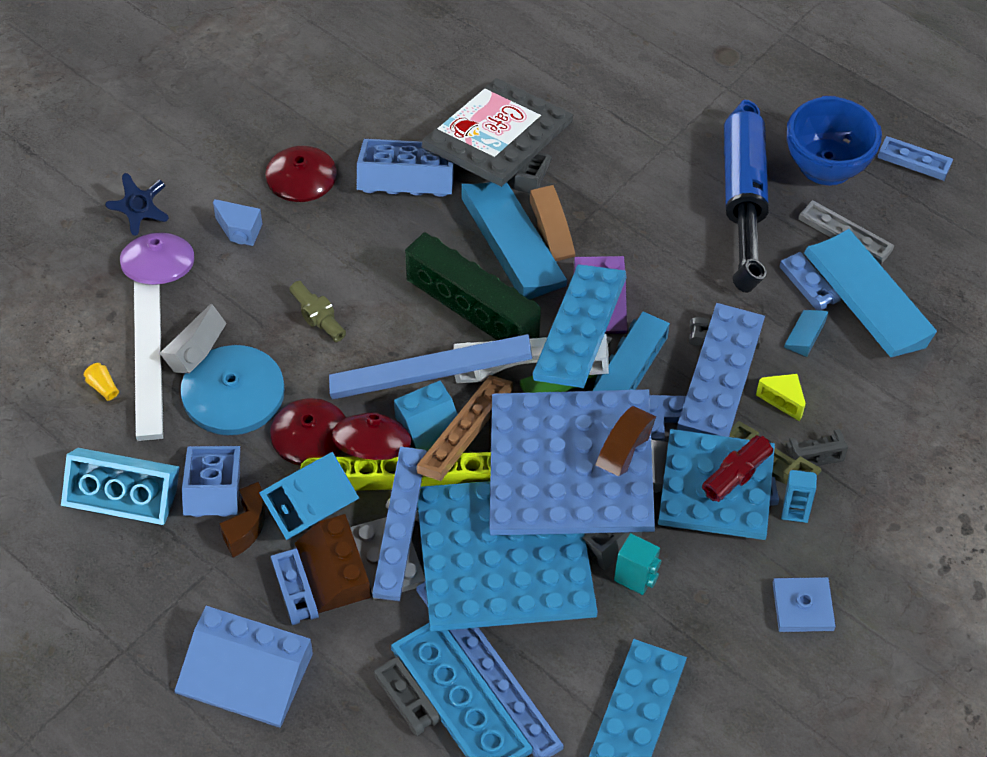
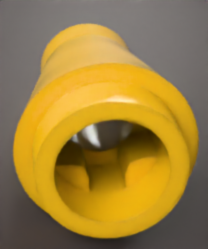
M94 363L85 370L83 374L85 382L99 392L107 401L114 399L119 394V390L116 388L105 365Z

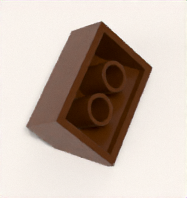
M345 514L319 521L295 542L318 614L371 598L369 580Z

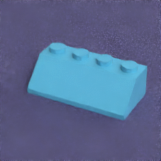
M77 448L66 456L61 506L164 525L176 495L179 466Z

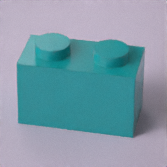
M630 533L618 553L614 581L644 595L647 588H653L658 579L659 573L657 571L662 561L658 558L660 547Z

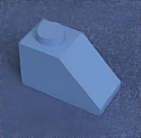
M214 199L215 218L229 240L238 244L253 246L262 227L261 210Z

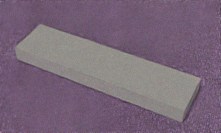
M813 200L799 215L798 220L830 238L850 229L880 265H882L894 249L893 244Z

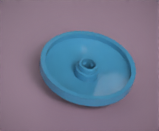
M242 345L223 346L210 350L208 355L190 373L184 374L181 383L182 402L189 418L202 429L220 435H240L265 425L280 409L285 390L282 372L277 363L266 353L256 348Z

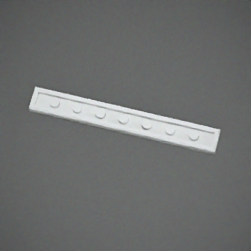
M134 281L137 441L163 439L160 284H144Z

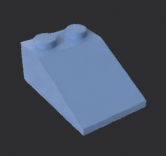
M240 446L187 447L182 484L183 516L219 515L227 517L238 515Z

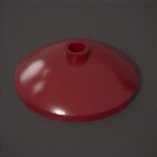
M294 146L284 149L269 161L266 168V181L270 190L278 197L292 202H307L322 197L333 187L337 175L333 159L326 152L311 146Z
M306 398L294 401L283 407L273 419L270 429L272 445L283 459L300 466L306 459L321 458L331 452L336 457L342 450L333 442V429L346 417L337 406L322 399Z
M362 413L347 417L334 427L332 434L333 442L340 450L363 459L386 460L396 458L399 455L400 447L410 448L411 436L401 423L377 413Z

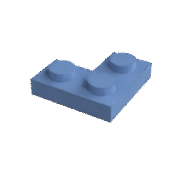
M649 395L650 414L657 416L651 431L652 440L665 441L664 423L679 422L686 396Z

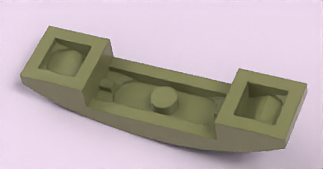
M738 421L732 426L729 437L751 440L756 435L759 436V432ZM774 449L772 477H775V480L787 484L791 470L813 472L816 475L821 473L820 467L800 456L794 460L781 451Z

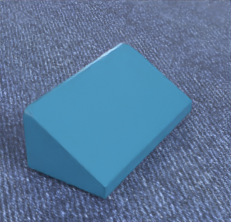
M803 310L784 348L807 357L826 322L828 311Z

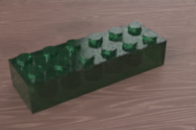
M423 232L405 249L406 280L494 339L502 340L527 334L530 339L539 338L541 307L535 301L527 299L515 288L507 286L495 275L487 273L477 263L464 258L457 250L449 248L437 237H432L426 232Z

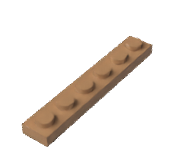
M489 375L417 464V473L441 481L492 417V394L511 393L513 382Z

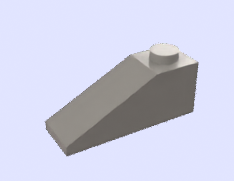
M210 304L160 352V355L173 372L190 373L208 355L225 327L226 322L213 304Z

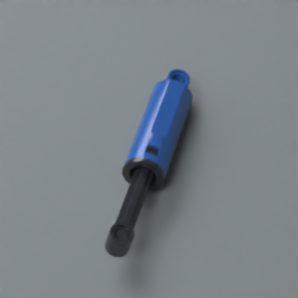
M743 100L724 123L726 215L729 220L738 224L739 265L738 271L733 275L732 280L740 291L748 293L767 274L764 265L758 258L757 223L767 217L769 204L765 122L760 116V110L757 105L750 100Z

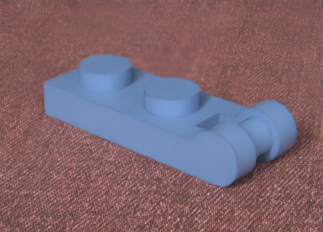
M801 252L780 261L779 267L816 310H823L827 307V304H835L841 300L837 292Z
M297 548L272 555V565L291 625L299 624L300 620L310 618V620L319 618ZM306 603V607L296 609L295 604Z

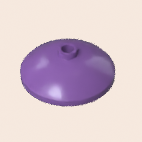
M169 233L142 235L131 241L120 255V265L124 274L130 279L144 284H164L175 281L188 273L194 264L192 246L181 237Z

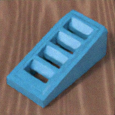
M797 470L790 471L781 519L808 523L816 492L817 475L815 473ZM789 508H798V509H804V510H796V509H789Z

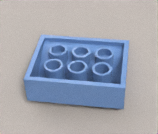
M364 139L357 161V190H363L365 193L386 191L388 194L410 192L412 195L433 193L435 196L443 197L447 194H452L455 164L422 148L421 141Z
M206 606L194 629L175 693L281 728L313 655L311 639Z

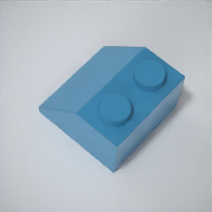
M441 380L394 400L395 418L409 432L412 447L427 450V452L458 415L453 400Z

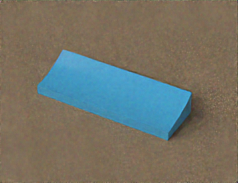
M493 182L462 184V201L522 302L567 286L565 275L507 182L502 187Z
M850 229L826 241L807 247L804 252L807 258L890 357L925 349L937 330Z

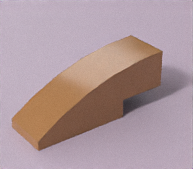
M554 185L531 190L530 204L537 218V227L555 261L575 257L568 224Z

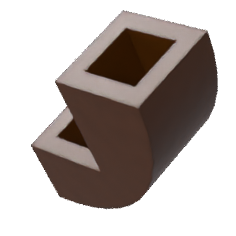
M631 406L611 430L595 465L617 476L626 473L635 448L648 441L657 416Z
M259 482L239 489L240 500L245 513L219 523L222 538L233 558L247 550L262 531L265 521V505L259 493L262 491Z

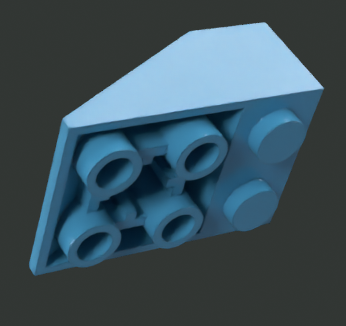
M333 452L259 492L286 540L291 539L359 499Z

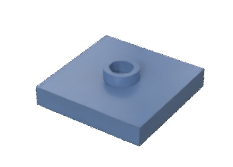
M828 577L774 578L773 590L779 632L834 631L836 626Z

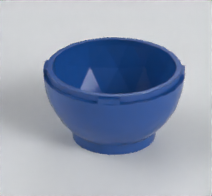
M822 96L804 103L792 113L787 123V144L791 157L809 180L821 185L841 184L865 170L875 158L881 144V127L872 114L863 106L836 96Z

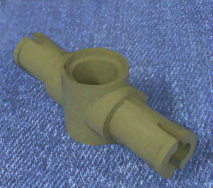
M301 281L294 282L289 290L300 302L301 313L305 321L311 327L317 325L320 329H324L334 342L341 341L345 337L346 331L334 319V309L330 301L325 296L318 297L316 294H312Z

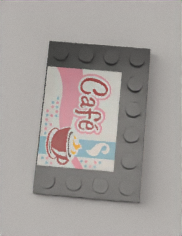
M495 78L422 140V148L502 187L572 123L574 114L548 103L542 98L531 95L523 89L512 86L504 80Z

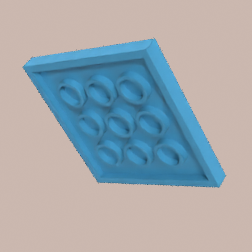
M670 429L658 525L766 540L775 443H770L773 453L756 468L750 480L743 486L737 485L720 502L712 501L706 496L705 491L702 489L703 483L720 468L723 460L732 451L738 452L750 440Z

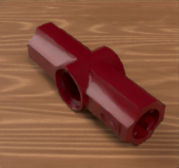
M756 435L738 452L732 451L723 460L720 468L703 483L702 489L705 491L706 496L712 501L720 502L737 485L743 486L755 473L756 468L773 453L769 440L764 436Z

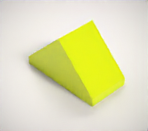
M798 375L762 377L758 383L756 396L800 421L806 403Z

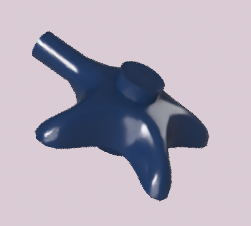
M124 173L122 175L125 191L124 198L117 201H107L105 204L108 209L122 212L128 217L130 231L134 236L138 235L140 222L144 218H151L161 222H166L169 219L168 215L158 209L153 203L155 195L165 187L161 180L155 182L147 190H140L133 182L131 176L128 173Z

